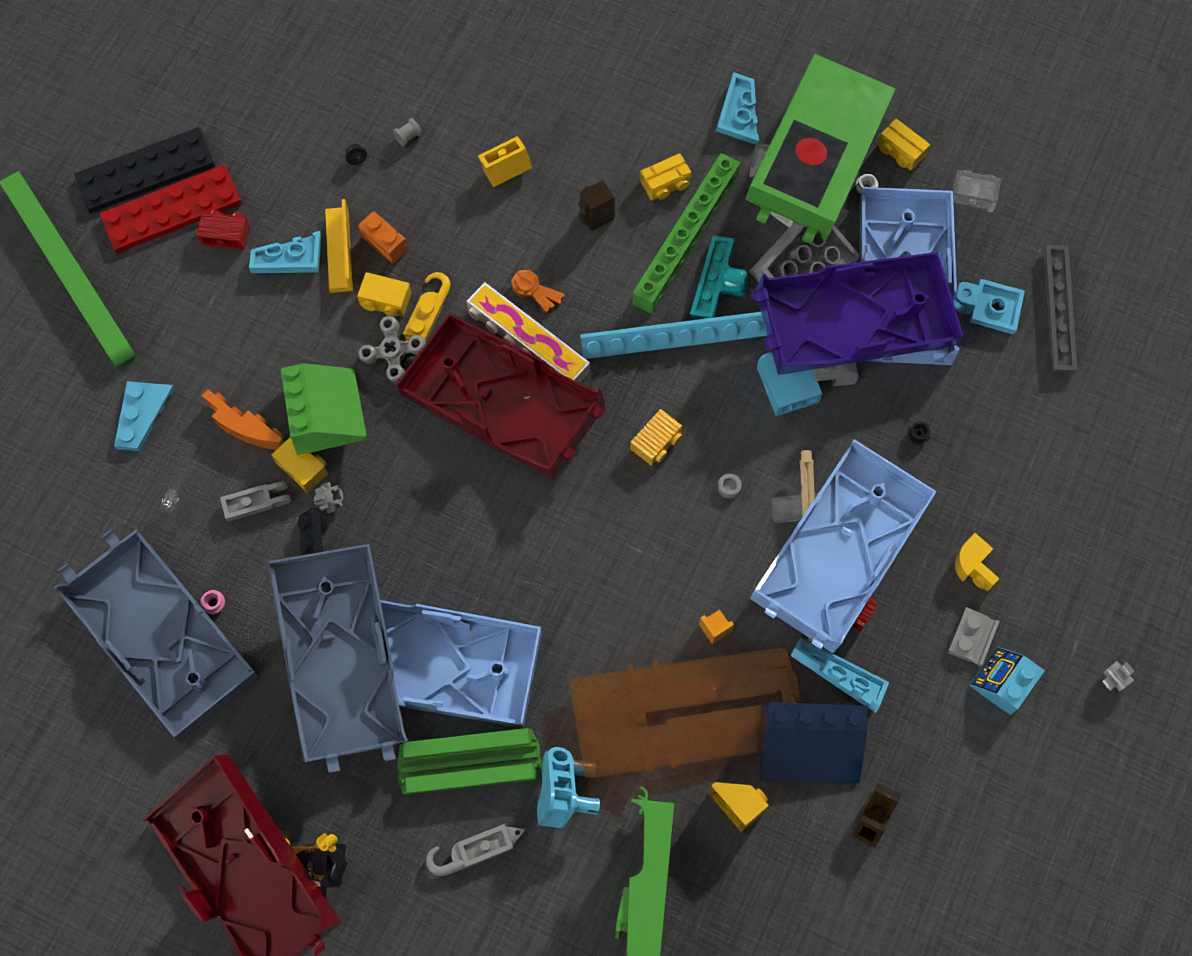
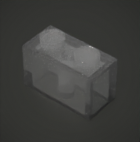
M957 170L951 191H953V205L993 212L998 202L1002 178L994 177L990 174L973 173L969 170Z

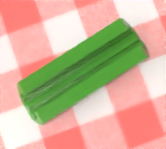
M529 728L403 742L400 744L397 758L398 784L403 795L536 780L542 769L540 744L533 730Z

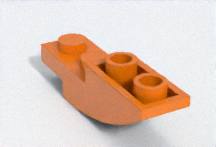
M207 389L201 395L206 404L215 411L212 418L216 425L235 438L248 444L277 450L284 443L283 434L276 428L271 430L266 426L267 421L261 415L256 414L254 416L250 411L243 415L235 406L230 408L226 404L227 400L218 392L214 394Z

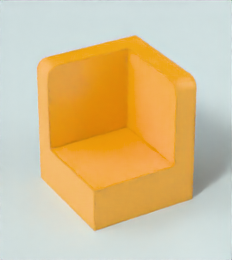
M720 609L708 617L705 615L700 617L699 626L711 644H714L733 631V622H728Z

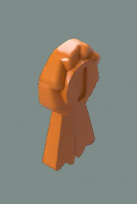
M519 270L511 280L512 290L515 294L523 298L532 297L546 314L549 309H554L555 305L552 302L561 305V299L565 296L564 293L539 285L538 276L531 270Z

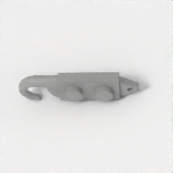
M505 824L457 842L452 848L451 857L453 862L441 867L433 862L434 854L439 851V847L436 846L427 854L426 866L434 875H449L513 850V846L525 830L507 827Z

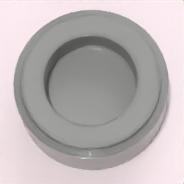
M734 474L723 475L718 482V492L720 495L728 499L739 495L742 488L740 478Z

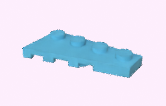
M801 637L799 638L791 654L792 657L864 706H867L874 713L877 712L888 687V681L823 648L820 650L811 642Z

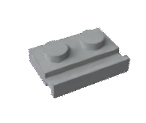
M966 607L947 653L965 661L973 662L981 667L999 621L992 620L988 616Z

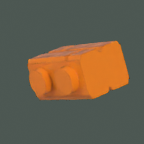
M375 211L359 223L358 228L361 237L391 264H395L407 253L406 238L397 233Z

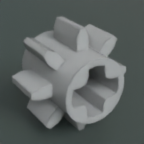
M330 482L315 489L314 503L320 511L326 509V512L330 514L343 506L341 503L343 501V493L337 485L331 487Z
M1116 661L1103 672L1107 678L1102 682L1109 690L1116 687L1120 692L1134 681L1130 676L1134 670L1127 662L1121 665Z

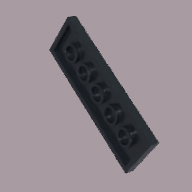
M197 127L74 173L87 210L91 214L213 168L215 164L202 132Z

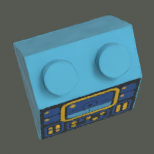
M996 647L969 686L1006 713L1012 715L1021 706L1045 670L1024 655Z

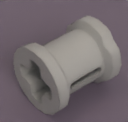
M410 118L407 124L399 129L395 128L393 134L397 141L405 147L408 141L416 136L420 137L422 131L415 120Z

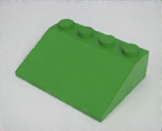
M306 363L281 368L290 436L297 455L368 440L354 369Z

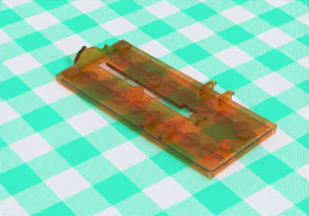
M787 647L658 665L657 660H652V667L634 669L633 663L628 664V670L569 679L585 779L641 770L652 772L654 768L667 766L677 768V765L761 752V705L670 718L666 720L667 724L647 727L645 713L650 714L651 712L743 698L747 699L776 694V691L780 690L784 703H801L798 688L799 681L796 673L791 669Z

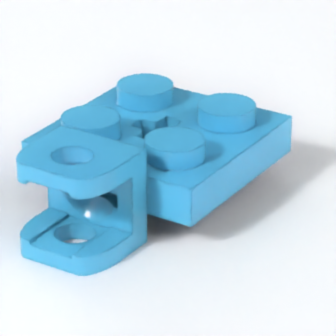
M983 279L979 280L978 285L961 282L956 293L955 309L963 314H971L970 323L1015 334L1025 291ZM997 302L1002 310L997 311L992 305Z

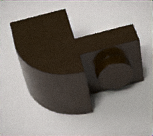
M877 784L860 814L852 836L876 847L885 832L890 816L899 803L901 795Z

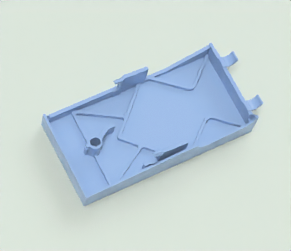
M380 600L394 668V682L399 707L524 728L542 635L541 627L426 605H404Z

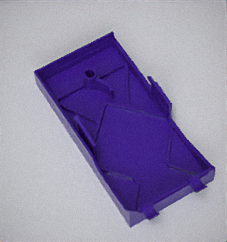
M938 252L826 266L820 271L774 278H769L762 274L755 290L756 292L751 290L753 301L759 303L768 339L764 338L765 347L767 350L772 351L778 375L956 346L964 336Z

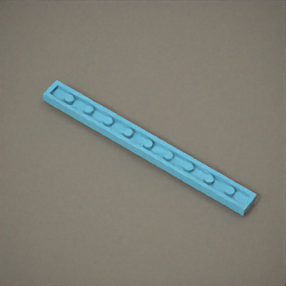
M755 312L581 334L580 338L582 356L585 359L762 337L767 336L762 313Z

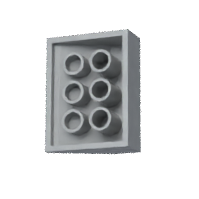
M794 222L752 267L749 273L759 283L762 274H765L766 277L774 278L813 273L824 269L826 266L854 263L860 255L835 226H833L826 242L823 240L821 233L817 232L812 244L802 240L808 227Z

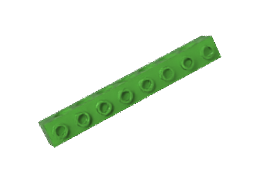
M720 153L633 291L632 304L653 314L738 178L740 162Z

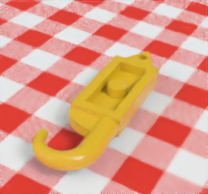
M435 272L425 279V283H429L432 279H440L442 286L438 293L427 292L421 295L403 332V337L406 341L412 336H421L427 341L450 290V280L445 274Z

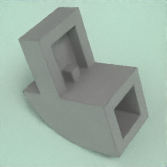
M856 362L812 370L814 381L831 380L832 386L853 385L859 378Z

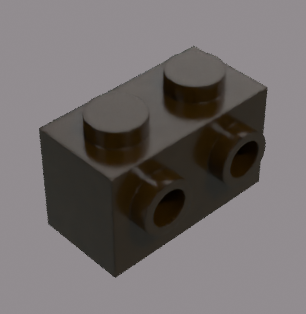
M603 180L594 185L586 186L580 192V202H578L580 213L578 215L582 224L588 225L590 230L593 231L614 220L615 197Z

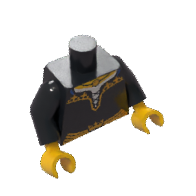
M324 833L317 838L316 845L292 847V850L327 900V888L341 886L347 861L345 859L346 844H336L338 841L336 835L330 834L327 836Z

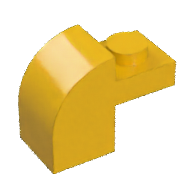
M976 533L965 542L955 558V570L963 582L970 576L977 587L988 592L999 580L982 563L992 552L993 548Z

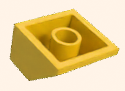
M715 782L711 785L708 792L710 797L741 833L757 820L769 806L766 803L768 801L766 795L759 788L755 790L752 785Z

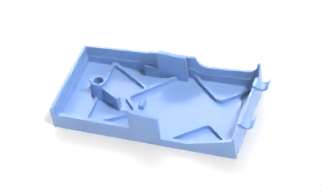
M863 187L860 195V262L938 252L955 306L957 283L953 191ZM956 345L867 361L952 365L959 352V347Z
M854 439L749 599L765 608L764 613L774 619L777 616L812 639L811 644L820 650L824 647L834 653L842 644L848 631L937 491Z

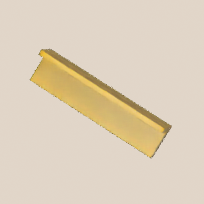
M342 199L341 208L325 209L330 293L353 291L349 210L346 200Z

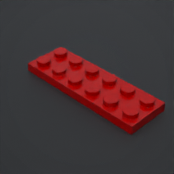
M224 164L99 214L114 251L117 254L200 221L202 212L209 213L211 210L223 212L241 205L242 202Z

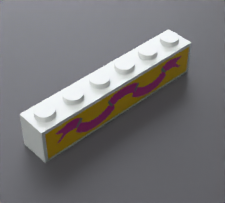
M484 282L467 300L469 315L476 321L481 320L491 333L499 334L503 337L504 341L546 361L553 370L578 383L590 373L589 361Z

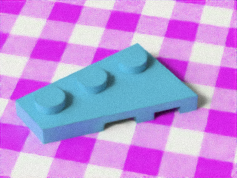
M733 73L716 131L757 145L759 136L756 126L754 79Z
M314 232L313 236L302 239L301 236L292 238V242L284 244L277 242L252 249L249 264L250 273L319 272L321 232Z
M127 381L114 444L116 449L141 450L153 429L154 421L165 408L164 404L169 395H172L175 390L173 385Z

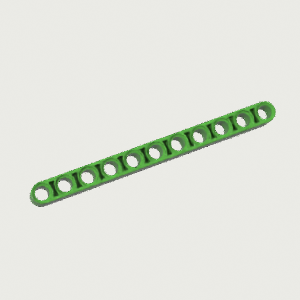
M17 171L1 180L2 188L115 367L117 368L136 357V354L21 173Z

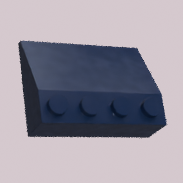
M783 702L761 703L760 780L860 783L867 738V706Z

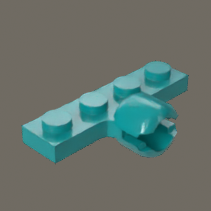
M712 236L690 312L692 319L714 318L720 297L724 294L744 295L748 285L747 271L729 266L736 244L735 239Z

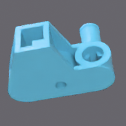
M554 747L545 752L542 762V787L537 805L538 825L563 828L575 812L598 814L600 808L599 798L578 796L574 775L593 778L596 770L595 762L574 760L571 753L561 747Z

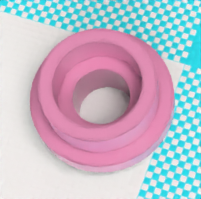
M208 591L200 600L201 608L207 614H217L223 610L225 598L219 591ZM211 600H217L215 606H209Z

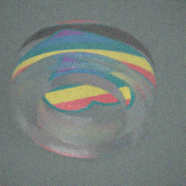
M169 488L162 499L160 510L167 513L172 512L179 500V491Z

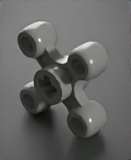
M386 316L380 322V328L385 335V339L381 342L380 346L364 345L360 348L358 355L365 364H374L379 359L387 360L389 365L386 376L390 382L397 384L405 373L401 366V361L405 355L409 353L418 355L426 345V341L421 336H412L407 341H400L397 337L400 329L399 322L392 316Z

